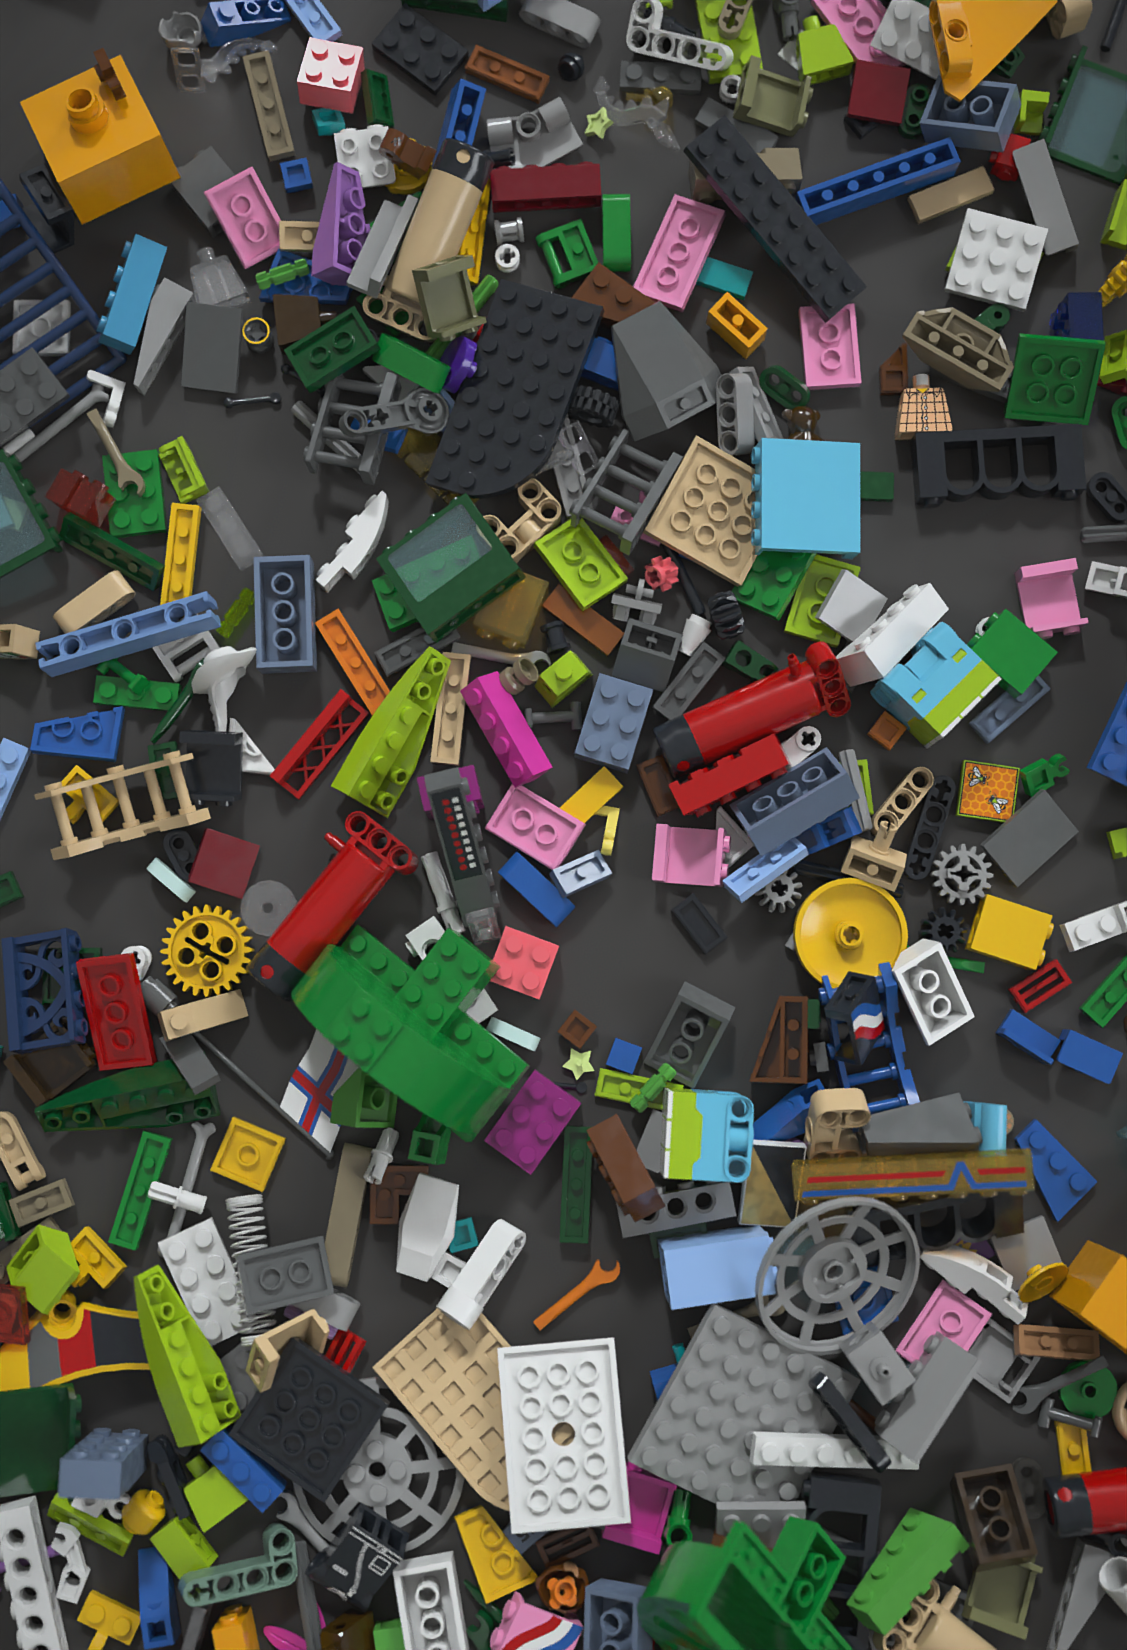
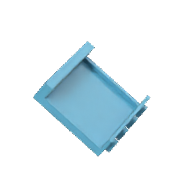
M761 438L758 444L753 447L751 453V462L755 464V474H753L751 480V489L755 491V501H753L751 506V517L755 519V529L751 533V545L755 546V555H760L762 551L842 554V559H853L860 553V443Z

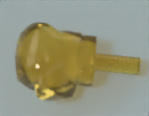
M658 86L644 89V95L626 93V100L643 102L644 108H652L656 112L663 114L672 107L673 94L669 88Z

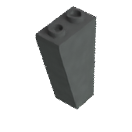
M959 1092L872 1114L870 1121L866 1125L859 1127V1135L868 1157H976L979 1152V1144L982 1143V1135L977 1126L973 1127L971 1122L972 1113L968 1102L963 1103Z

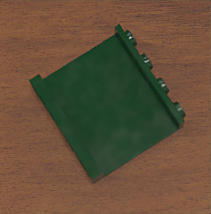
M73 1383L0 1391V1497L59 1489L60 1459L76 1446L75 1438L81 1437L80 1420H76V1413L81 1412V1395L75 1394ZM67 1498L68 1502H73L74 1498Z

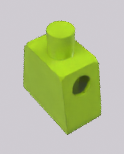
M810 16L804 19L802 22L804 32L798 34L795 44L799 82L803 81L806 75L812 77L810 85L850 75L854 61L836 25L830 24L821 27L817 16Z
M570 650L539 675L535 688L553 708L593 674L580 658Z
M200 1453L185 1464L194 1479L185 1486L184 1493L204 1533L249 1500L214 1464L209 1467Z

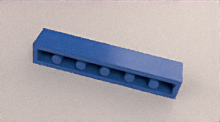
M951 137L797 191L795 200L806 212L807 216L818 225L952 177L961 161Z

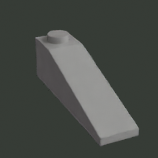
M165 277L161 284L155 286L152 293L134 379V386L142 395L146 394L185 327L187 302L198 303L193 292Z
M1077 1537L1046 1650H1068L1106 1593L1099 1582V1572L1105 1562L1114 1558L1110 1549L1105 1547V1544Z

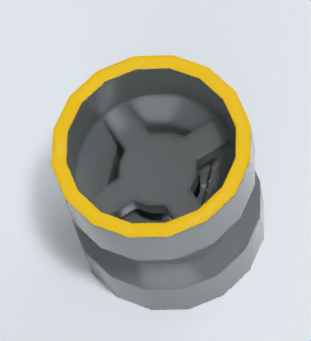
M258 317L246 321L242 332L248 347L258 354L269 351L273 346L274 337L267 322Z

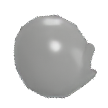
M173 12L170 20L165 21L161 19L158 31L166 46L176 53L185 54L194 50L203 39V27L199 19L189 12Z

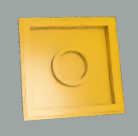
M234 1116L210 1171L264 1192L286 1138Z

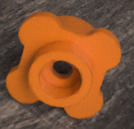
M565 1576L561 1580L556 1578L548 1580L547 1588L550 1590L551 1599L549 1600V1605L551 1608L559 1609L562 1605H567L568 1607L575 1606L577 1603V1590L575 1581L571 1576ZM561 1589L564 1591V1595H563V1596L560 1595V1590H561Z

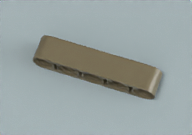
M345 1143L342 1150L325 1239V1249L333 1286L347 1288L368 1184V1181L364 1179V1174L372 1159V1147Z

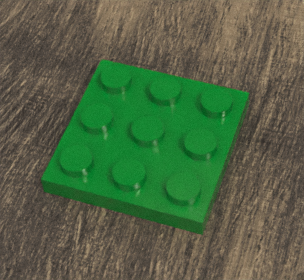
M1019 333L1004 417L1088 425L1105 351V341Z

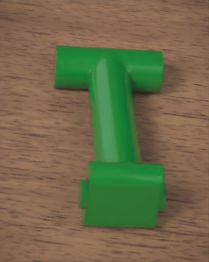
M118 658L102 662L96 667L103 675L111 669L129 684L128 687L134 694L140 695L149 683L145 676L139 673L135 675L117 661Z

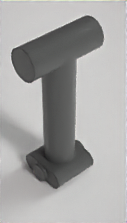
M578 701L570 702V711L532 713L531 708H525L524 711L525 720L530 728H532L533 724L571 722L572 731H580L583 727L581 702Z
M1049 1396L1042 1400L1037 1425L1049 1428L1050 1421L1055 1420L1091 1431L1092 1437H1099L1102 1417L1095 1415L1093 1420L1053 1408L1055 1399Z

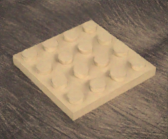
M696 435L643 533L735 586H741L757 557L755 555V546L751 545V533L755 529V519L751 517V506L753 501H755V491L751 489V480L753 474H755V469Z

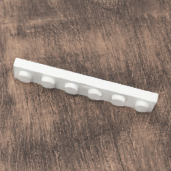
M753 1432L750 1462L753 1465L872 1468L845 1434ZM873 1435L892 1461V1464L886 1469L919 1470V1463L916 1464L880 1436Z

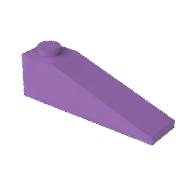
M339 162L334 163L312 255V276L332 285L347 284L349 275L371 230L370 224H365L362 209L365 207V200L359 172Z

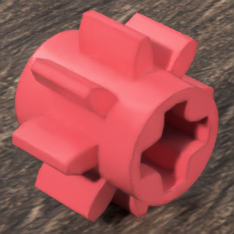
M660 555L651 559V563L644 567L646 569L645 580L653 590L661 588L662 592L671 589L672 584L679 581L677 578L678 567L671 561L670 557L663 560Z

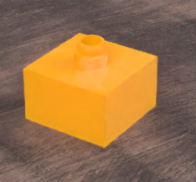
M121 55L110 59V62L127 96L116 101L107 81L101 83L93 67L20 102L58 184L82 225L181 178Z
M1088 1240L1068 1267V1274L1064 1281L1048 1296L1127 1354V1258Z

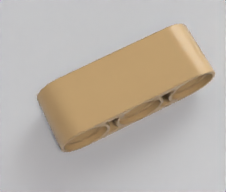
M118 570L112 571L56 611L53 618L65 634L101 623L132 600L135 592Z
M917 767L905 775L871 818L873 827L870 831L874 836H876L879 829L878 819L880 817L887 818L890 824L893 823L898 828L902 825L933 785L934 777L929 769ZM914 774H919L924 778L925 785L923 788H918L913 784L912 777ZM896 796H903L907 800L908 805L905 810L899 809L896 806Z

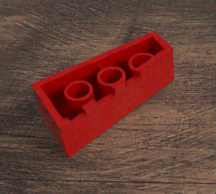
M773 733L740 749L736 755L731 754L716 761L713 767L709 769L706 767L691 773L688 779L681 783L677 780L668 785L682 814H695L698 818L712 811L711 805L719 801L724 805L736 799L735 793L745 788L747 792H750L762 786L760 780L771 776L773 780L788 772L786 767L792 764L777 735Z

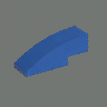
M851 806L835 812L824 821L813 825L795 838L807 847L808 854L811 855L863 832Z

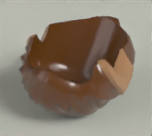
M573 1562L554 1563L548 1566L535 1579L541 1601L549 1610H556L562 1614L568 1612L571 1614L578 1611L585 1604V1587L590 1584L584 1569L576 1566ZM565 1576H571L575 1581L577 1603L573 1607L562 1605L559 1609L551 1608L549 1605V1600L551 1599L550 1590L547 1588L548 1580L551 1578L561 1580ZM561 1589V1590H560V1595L563 1596V1595H564V1591Z

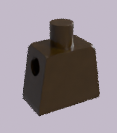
M273 295L278 346L282 355L286 354L284 349L338 316L336 309L321 311L318 297Z
M350 1608L321 1629L320 1650H376L373 1633V1611L367 1610L364 1613L359 1609Z

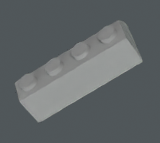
M939 1331L926 1340L923 1346V1354L919 1360L913 1361L908 1368L916 1382L891 1399L892 1401L888 1408L878 1414L875 1420L876 1426L873 1429L881 1438L916 1464L919 1463L983 1363Z

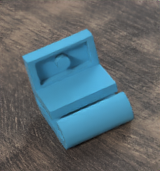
M963 1101V1103L968 1102L970 1106L973 1127L977 1126L982 1135L978 1156L928 1157L1005 1165L1007 1105Z

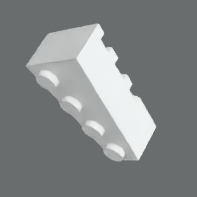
M931 583L919 587L915 584L903 593L904 597L891 605L885 614L836 656L840 663L843 677L850 687L884 678L949 610Z

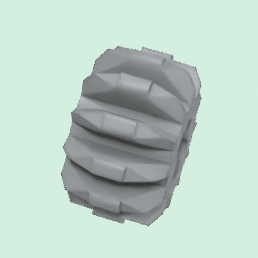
M787 870L764 886L763 889L756 892L755 896L764 895L765 897L760 900L759 905L763 906L769 901L768 911L773 912L777 904L780 913L785 912V903L791 909L794 908L796 905L791 897L800 899L802 896L794 891V889L802 887L801 882L794 884L792 882L797 877L796 872L787 877ZM774 882H778L779 886H784L785 891L780 893L782 897H778L777 892L772 893L771 888L775 886Z

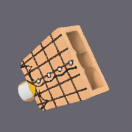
M927 374L914 375L912 377L913 388L904 389L900 396L895 440H911L917 432L952 431L943 388H930L929 375Z

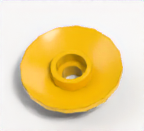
M1053 1263L1043 1267L1041 1265L1033 1266L1028 1270V1278L1022 1283L1018 1291L1019 1300L1022 1302H1032L1052 1292L1066 1278L1068 1267L1064 1263Z

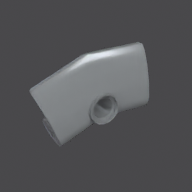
M560 97L533 112H526L517 117L487 119L490 151L493 152L511 147L514 153L510 154V156L515 155L516 160L514 166H509L511 168H523L530 164L545 167L583 145ZM527 122H532L536 125L535 131L531 134H526L521 130L522 126Z

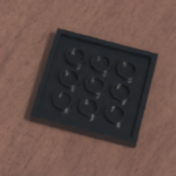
M292 1337L280 1355L271 1388L262 1393L257 1390L229 1433V1436L325 1503L390 1404V1401L299 1337Z

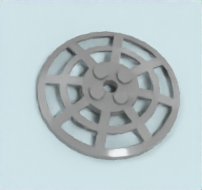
M838 1198L808 1209L791 1221L778 1234L761 1261L755 1284V1302L760 1319L769 1333L780 1344L793 1351L803 1354L810 1353L812 1355L840 1353L843 1351L838 1345L865 1326L857 1311L862 1309L882 1286L896 1291L885 1308L871 1320L882 1332L903 1310L914 1290L920 1267V1250L917 1238L909 1223L897 1210L884 1202L872 1198ZM860 1205L852 1216H834L821 1221L818 1219V1215L829 1210L844 1206ZM872 1207L879 1208L897 1223L900 1231L883 1235L874 1224L863 1218ZM807 1222L808 1228L803 1230L790 1243L784 1254H776L786 1239ZM846 1223L839 1236L824 1237L822 1228ZM858 1226L869 1231L874 1237L873 1240L861 1245H857L850 1238ZM811 1235L814 1245L807 1250L804 1256L794 1255L793 1252L799 1244ZM905 1241V1270L902 1279L898 1280L886 1275L889 1265L888 1245ZM878 1249L879 1263L877 1271L868 1270L865 1255ZM778 1265L776 1273V1291L778 1295L764 1306L762 1292L769 1266ZM837 1265L835 1272L827 1274L832 1266ZM786 1266L799 1267L798 1280L785 1288L784 1275ZM863 1281L870 1282L871 1284L865 1292L852 1302L850 1295L858 1289ZM803 1289L811 1298L806 1311L796 1307L789 1300ZM839 1301L842 1309L818 1314L821 1303H835ZM782 1305L792 1316L803 1321L799 1338L787 1334L772 1322L770 1316ZM847 1317L853 1329V1332L834 1339L811 1340L814 1324L832 1323Z
M381 1377L359 1379L377 1393H379V1388H389ZM387 1407L381 1417L398 1420L407 1426L398 1437L381 1432L380 1419L378 1420L340 1478V1480L343 1479L345 1487L350 1494L340 1506L335 1502L332 1495H329L325 1503L333 1513L323 1525L316 1519L308 1506L302 1487L293 1481L294 1491L300 1508L309 1523L321 1536L330 1542L335 1538L332 1531L341 1521L347 1522L350 1518L348 1513L358 1502L373 1506L376 1513L387 1519L386 1505L401 1499L412 1510L401 1518L390 1522L400 1528L421 1515L433 1524L425 1533L407 1542L406 1552L432 1538L448 1521L459 1501L465 1477L448 1457H437L433 1440L414 1417L398 1409ZM415 1434L419 1436L428 1454L427 1460L412 1461L411 1454L406 1445ZM374 1462H381L386 1468V1473L383 1476L376 1477L371 1474L370 1465ZM456 1468L453 1493L446 1509L440 1515L428 1506L436 1489L439 1470ZM429 1472L427 1488L423 1497L419 1499L407 1489L412 1474Z

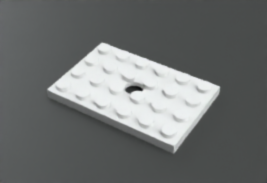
M614 1337L497 1348L512 1534L631 1523ZM559 1422H567L575 1430V1438L567 1446L556 1444L552 1438V1429Z

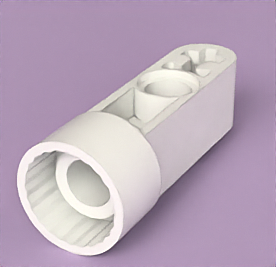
M503 1219L497 1220L491 1226L453 1285L448 1288L436 1308L460 1326L470 1330L483 1311L484 1305L523 1248L526 1234Z

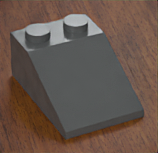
M684 982L643 1063L656 1070L663 1063H668L677 1072L674 1079L694 1089L724 1033L735 1007Z

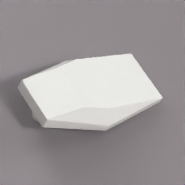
M419 1173L399 1220L396 1272L426 1282L429 1281L454 1238L459 1185Z

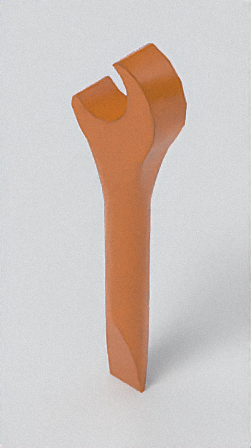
M597 1259L585 1279L535 1319L533 1323L539 1330L543 1329L588 1291L599 1285L613 1282L620 1273L619 1261H616V1266L613 1270L605 1271L600 1267V1260Z

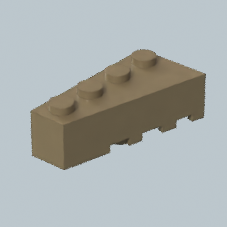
M764 148L761 153H757L791 195L800 190L803 179L799 148ZM690 160L688 174L692 200L703 204H710L715 200H723Z

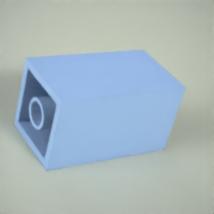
M747 1225L707 1231V1233H694L681 1237L657 1239L664 1294L671 1309L755 1297L757 1273L766 1251L773 1242V1238H769L768 1232H765L761 1226ZM769 1266L762 1296L776 1294V1266Z

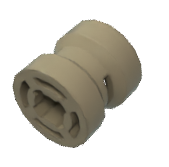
M521 657L513 663V667H507L499 675L502 686L512 695H517L525 689V685L533 684L539 677L536 666L526 657Z

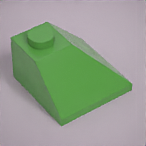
M357 1069L333 1094L330 1123L361 1128H394L398 1096L362 1069Z

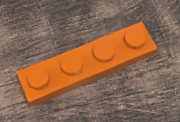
M336 609L315 622L373 716L390 690L339 609Z

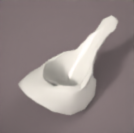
M231 646L215 649L206 655L204 664L195 673L191 682L193 693L208 694L215 731H226L227 700L234 692L238 680L245 675L246 668L256 653L257 649L255 647L237 651Z

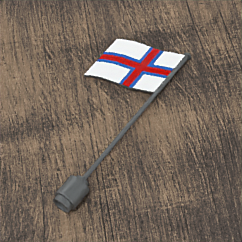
M149 976L140 984L145 1007L157 1018L158 1013L177 1007L178 1004L175 1003L177 996L158 978L154 980ZM316 1029L311 1045L293 1073L281 1105H279L200 1032L193 1033L195 1037L327 1156L326 1160L334 1158L335 1153L332 1147L341 1125L330 1123L333 1094L357 1069H361Z

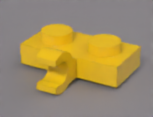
M76 765L61 781L62 787L92 779V777ZM98 783L92 785L102 822H104L119 805V801ZM81 788L66 792L74 799L66 808L69 821L73 825L79 820L86 809Z
M84 1227L71 1241L75 1258L80 1263V1273L77 1279L71 1283L74 1288L77 1285L82 1287L89 1280L90 1276L103 1289L109 1288L127 1268L126 1264L91 1227Z
M93 1589L89 1593L77 1621L98 1630L88 1650H103L109 1636L130 1645L141 1624L139 1611Z

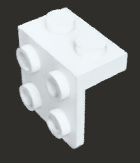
M371 125L363 130L348 128L334 134L338 162L359 172L362 188L390 185L396 181L394 164L383 157L378 151L389 129L388 126Z

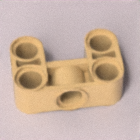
M1057 0L1055 6L1045 15L1055 39L1059 40L1085 29L1092 13V0Z
M534 478L518 487L519 503L527 512L511 527L507 528L493 515L483 516L489 525L497 528L495 534L504 546L511 545L515 547L516 551L511 556L516 563L530 550L534 549L533 546L537 540L550 533L561 522V505ZM527 489H534L538 494L536 497L528 499L523 496V493ZM545 509H553L557 514L555 517L547 519L542 516V512ZM477 526L479 540L490 551L492 549L491 544Z
M858 1088L823 1089L811 1096L803 1139L807 1146L806 1154L811 1167L815 1169L849 1168L861 1162L863 1157L856 1133H853L851 1129L841 1128L862 1127L870 1121L871 1114L862 1090Z

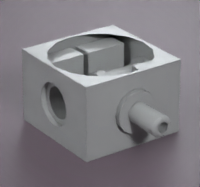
M871 1321L838 1345L882 1406L916 1382V1379L884 1334Z

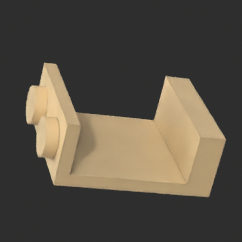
M314 1308L253 1340L246 1372L260 1393L271 1388L280 1355L292 1337H299L321 1354L323 1353L330 1330L327 1321L320 1317Z

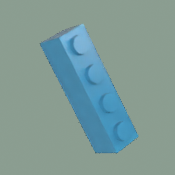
M135 234L131 242L126 240L121 256L125 258L123 267L118 265L113 281L117 283L115 292L110 290L105 302V306L109 308L107 317L101 316L96 330L101 333L98 342L129 355L132 353L167 250L166 246L138 234Z

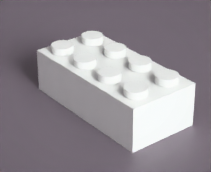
M449 1551L402 1560L394 1569L393 1575L405 1650H470L454 1552Z

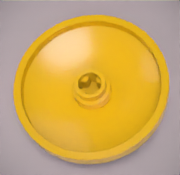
M844 878L818 887L805 899L795 918L793 941L799 961L808 974L821 984L822 976L828 975L831 987L837 988L848 971L878 976V964L890 962L893 969L900 953L907 948L908 929L902 909L893 896L885 889L858 878Z

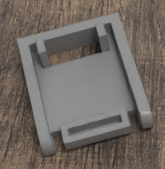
M989 1318L986 1323L988 1325L981 1330L968 1350L971 1355L983 1362L973 1378L1010 1404L1041 1357L1015 1355L1014 1335ZM1018 1356L1025 1363L1011 1384L1008 1385L1001 1379Z

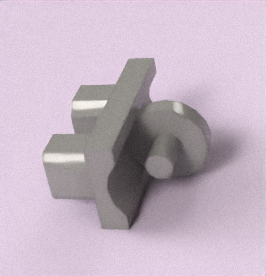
M640 579L638 586L627 584L625 591L636 594V597L617 593L613 594L611 601L614 604L613 619L627 621L631 607L641 610L639 621L653 625L657 614L661 613L662 604L641 599V596L652 598L654 590L644 588L645 580Z

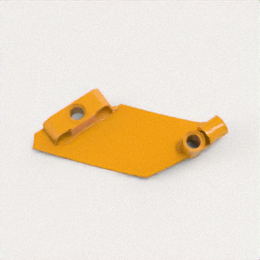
M932 0L929 6V21L944 93L961 102L1055 6L1057 0Z

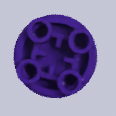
M465 336L456 337L447 346L440 358L441 362L451 367L443 389L452 394L458 391L466 377L471 378L477 368V363L473 361L477 343Z

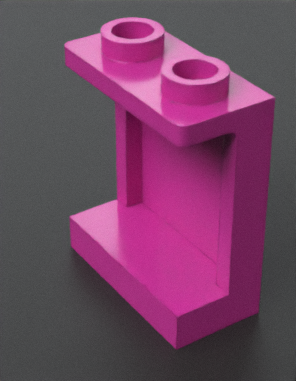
M628 1460V1463H625L631 1523L606 1525L604 1530H602V1538L659 1555L662 1545L661 1536L677 1485Z

